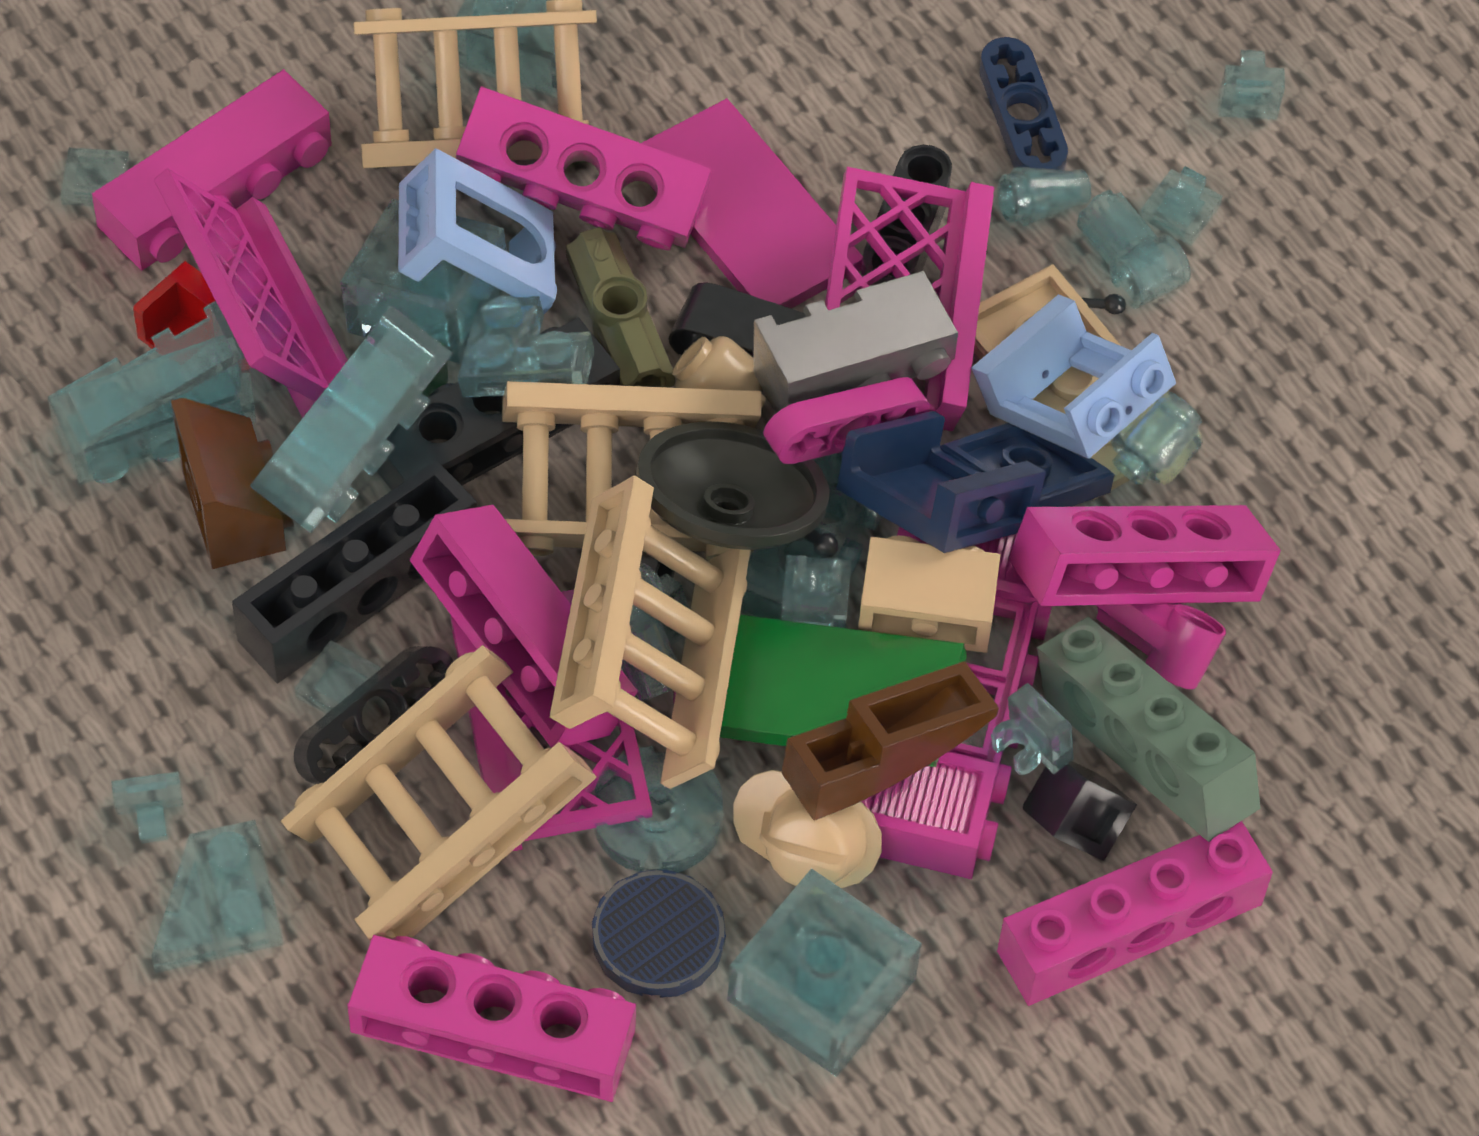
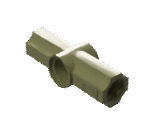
M601 227L580 232L578 238L566 245V258L592 319L593 335L620 368V386L667 388L674 386L675 376L672 375L673 368L647 309L648 298L646 288L639 280L634 278L616 233L606 232Z

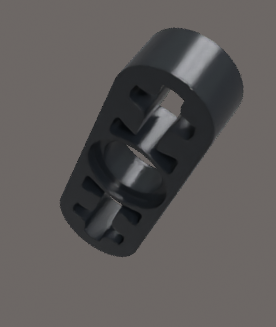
M414 646L403 650L300 736L294 749V763L301 777L312 784L327 781L382 733L374 735L365 728L362 721V711L365 704L376 696L386 702L390 711V719L386 727L388 728L409 709L408 704L411 708L445 678L447 669L454 662L451 656L438 647ZM417 663L432 664L434 670L427 677L431 684L430 688L414 687L402 696L400 692L390 686L392 684L393 687L407 688L420 675L419 669L416 666ZM350 735L351 738L362 745V748H360L359 744L345 743L332 756L333 762L336 765L334 769L318 767L317 762L323 756V752L319 747L321 743L336 745Z

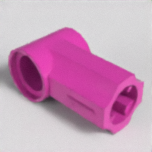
M1176 603L1096 605L1098 607L1096 619L1148 655L1146 664L1164 679L1185 689L1193 690L1197 688L1226 635V629L1217 620L1188 605Z

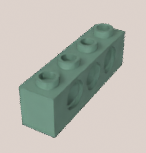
M1089 616L1037 647L1044 698L1053 709L1208 842L1261 809L1255 752Z

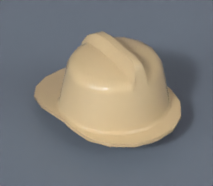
M769 770L757 773L740 787L733 803L734 825L739 839L743 844L769 860L772 868L784 881L803 889L817 890L824 887L841 889L860 883L874 870L882 853V833L874 814L862 802L814 821L782 775V771Z

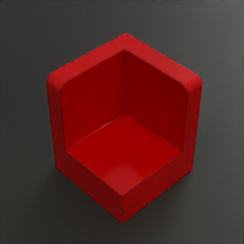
M186 261L181 263L133 307L138 338L179 369L187 368L230 329L202 273Z

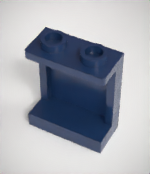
M935 411L862 427L848 432L842 452L837 490L943 553L1017 534L1027 507H1038L1046 471L1029 461L981 473L941 450L940 442L945 417Z

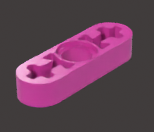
M902 377L788 405L768 421L763 434L782 463L794 464L843 452L846 436L849 431L930 412V404L911 378Z

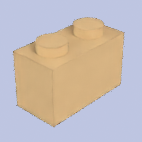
M891 536L886 539L870 537L858 630L964 643L965 650L987 653L993 619L1000 554L985 552L976 546L943 553L930 544L920 543L907 536Z

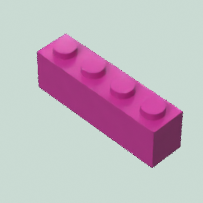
M283 69L93 192L92 199L97 227L141 271L156 261L161 263L168 262L182 251L186 242L154 178L168 168L235 209L251 197L256 199L266 198L276 190L283 177L300 166L310 168L316 165L326 155L328 148L332 146L329 112Z
M492 504L435 515L410 558V562L475 648L478 649L484 645L505 661L512 669L513 673L502 683L550 747H554L558 742L569 746L610 736L620 719L608 712L599 714L572 729L550 718L571 604L500 512ZM621 670L619 676L621 689L635 697L638 690Z

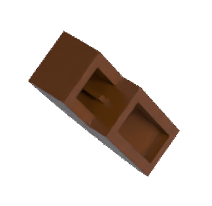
M963 661L849 701L845 719L787 738L781 773L811 818L815 821L853 806L890 788L928 766L997 717L999 707L968 664Z

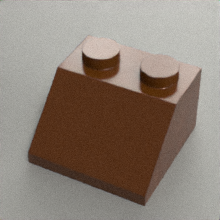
M187 398L171 400L181 469L211 568L216 569L286 551L284 529L294 527V521L285 490L273 491L270 477L278 476L269 439L257 440L250 417Z

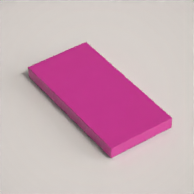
M728 98L642 142L644 145L712 168L710 181L691 235L737 291L793 308L827 289L836 224ZM853 246L848 249L847 258L859 272L862 268L863 256Z

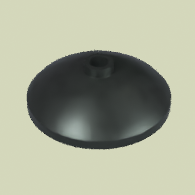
M727 422L687 423L660 432L643 447L636 469V476L654 487L651 508L663 521L679 532L696 540L715 546L741 550L779 547L812 532L825 516L829 500V485L823 471L813 459L794 464H784L765 439L764 430Z

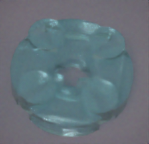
M654 747L639 748L650 800L659 806L668 801L674 806L670 810V818L659 822L657 820L650 821L643 815L635 816V821L614 825H608L606 822L595 823L594 833L606 854L627 869L638 872L665 869L677 873L684 871L699 863L712 851L722 832L724 814L721 785L714 772L709 770L669 789L660 783L666 752L654 753ZM626 754L616 758L628 765ZM607 766L597 782L595 797L607 804L635 799L632 784L620 778L618 771Z

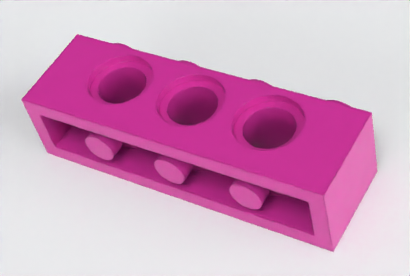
M480 87L456 152L457 160L500 183L523 190V196L550 210H555L558 203L581 211L579 218L590 225L601 227L605 230H613L615 224L638 231L636 238L642 243L667 251L671 250L673 244L686 248L710 181L712 169L484 87ZM530 141L540 148L542 154L535 163L521 166L512 162L507 152L516 142ZM586 161L596 167L599 176L590 185L577 186L568 181L564 172L572 163ZM642 181L654 189L656 198L649 205L636 207L624 199L622 191L629 183Z
M1246 505L1027 507L1008 560L1040 606L1260 602L1281 550Z
M1241 821L1209 842L1201 835L1195 836L1003 919L997 952L1025 1002L1030 1006L1261 906L1273 871Z
M377 935L372 936L348 1003L351 1033L610 1102L614 1100L636 1027V1004L627 1002L620 994L604 988H591L586 991L560 984L556 978L544 972L529 970L521 974L495 967L491 961L476 954L462 953L458 956L430 950L423 942L407 936H396L393 939ZM424 990H437L445 995L434 1003H422L414 999L416 994ZM490 1007H501L510 1012L506 1018L497 1021L487 1020L479 1015L483 1010ZM556 1024H566L576 1030L573 1035L566 1038H554L544 1031Z

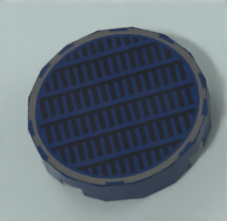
M667 869L640 871L616 882L600 899L592 920L594 956L603 972L625 991L641 996L644 993L651 996L660 995V998L677 997L701 986L717 969L726 940L724 914L712 892L691 876Z

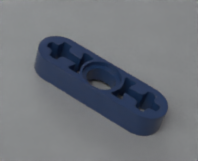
M1011 37L996 38L987 43L983 48L979 73L1013 168L1027 182L1033 184L1054 182L1064 173L1068 146L1033 52L1026 43L1019 39ZM999 59H1007L1010 65L1016 66L1015 83L1008 85V73L1003 64H997ZM1023 103L1034 107L1039 115L1031 120H1019L1012 117L1007 109L1014 104ZM1038 135L1037 143L1040 151L1044 156H1050L1049 162L1040 163L1037 156L1031 155V137Z

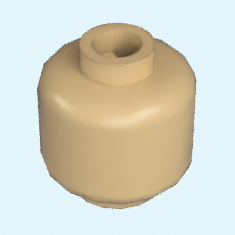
M719 336L710 341L706 337L699 338L684 352L673 369L672 375L677 378L675 388L762 390L753 372L754 358L732 339L724 336ZM761 393L762 408L766 401V397Z

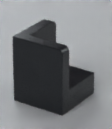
M1053 752L1026 798L1023 810L1053 837L1105 861L1137 804L1105 777Z

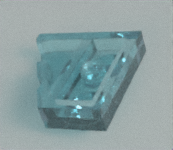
M251 820L189 834L151 955L155 973L283 945L281 928L256 821Z

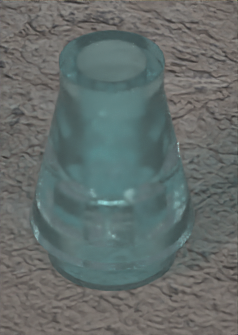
M1015 167L1011 174L1002 175L999 180L997 190L998 203L1002 215L1008 222L1021 221L1022 226H1028L1072 207L1088 204L1091 198V184L1087 173L1083 169L1067 171Z

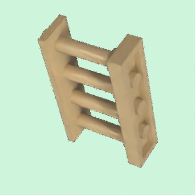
M582 0L546 1V13L402 20V8L365 10L366 21L354 22L355 36L373 35L379 131H373L374 143L361 144L363 168L417 166L435 148L456 159V152L466 126L463 127L457 34V31L493 29L497 92L522 101L517 28L553 26L558 114L589 125V120H583L577 25L596 23V10L583 11ZM433 32L439 128H433L434 140L410 141L409 129L403 130L397 34ZM530 141L516 142L507 152L511 161L539 159L542 154L540 148Z
M507 381L502 400V422H517V428L523 431L522 520H505L533 556L553 554L554 547L582 548L592 498L612 488V433L618 432L619 426L644 427V433L650 435V439L666 429L694 422H727L755 428L761 417V391ZM555 424L581 425L580 430L587 433L586 522L548 520L549 431L555 429ZM650 508L649 517L653 527L691 551H706L707 560H711L731 549L711 545L679 532L663 521Z
M634 475L592 498L550 718L572 729L599 714L610 713L666 747L660 783L671 789L714 769L715 762L720 753L719 738L742 599L747 589L746 574L750 550L730 549L706 561L651 525L649 517L654 487ZM642 551L695 584L691 610L641 579L639 568ZM633 605L686 637L681 664L631 633L629 622ZM622 660L676 692L672 719L621 689L619 676Z
M484 645L475 652L466 653L456 659L447 669L445 678L327 781L316 784L304 791L296 800L295 808L281 820L288 831L309 843H313L325 836L369 895L368 908L354 919L369 940L372 939L373 935L393 939L396 936L414 937L597 778L585 761L561 742H558L552 748L544 749L496 688L513 673L512 669L505 661ZM475 705L523 765L521 775L501 793H493L446 733L448 728ZM424 749H426L472 809L470 819L450 837L441 836L395 776ZM374 793L421 853L419 864L399 881H391L345 820L349 814Z

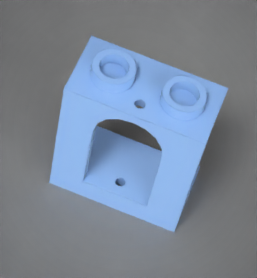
M435 148L399 183L398 272L419 282L442 260L453 264L510 294V330L519 333L534 318L544 315L551 308L557 294V286L555 284L554 253L556 243L554 241L553 211ZM456 189L524 226L510 240L509 253L456 225Z
M1059 294L971 367L990 415L1088 459L1176 384L1159 335L1151 333L1133 350H1129L1087 332L1075 301ZM1071 366L1099 378L1064 408L1065 413L1033 400Z

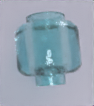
M1167 391L1110 440L1113 449L1117 453L1116 457L1112 460L1114 466L1125 477L1138 485H1141L1146 479L1158 484L1171 483L1203 444V437L1198 428L1202 423V419L1186 401L1176 394Z

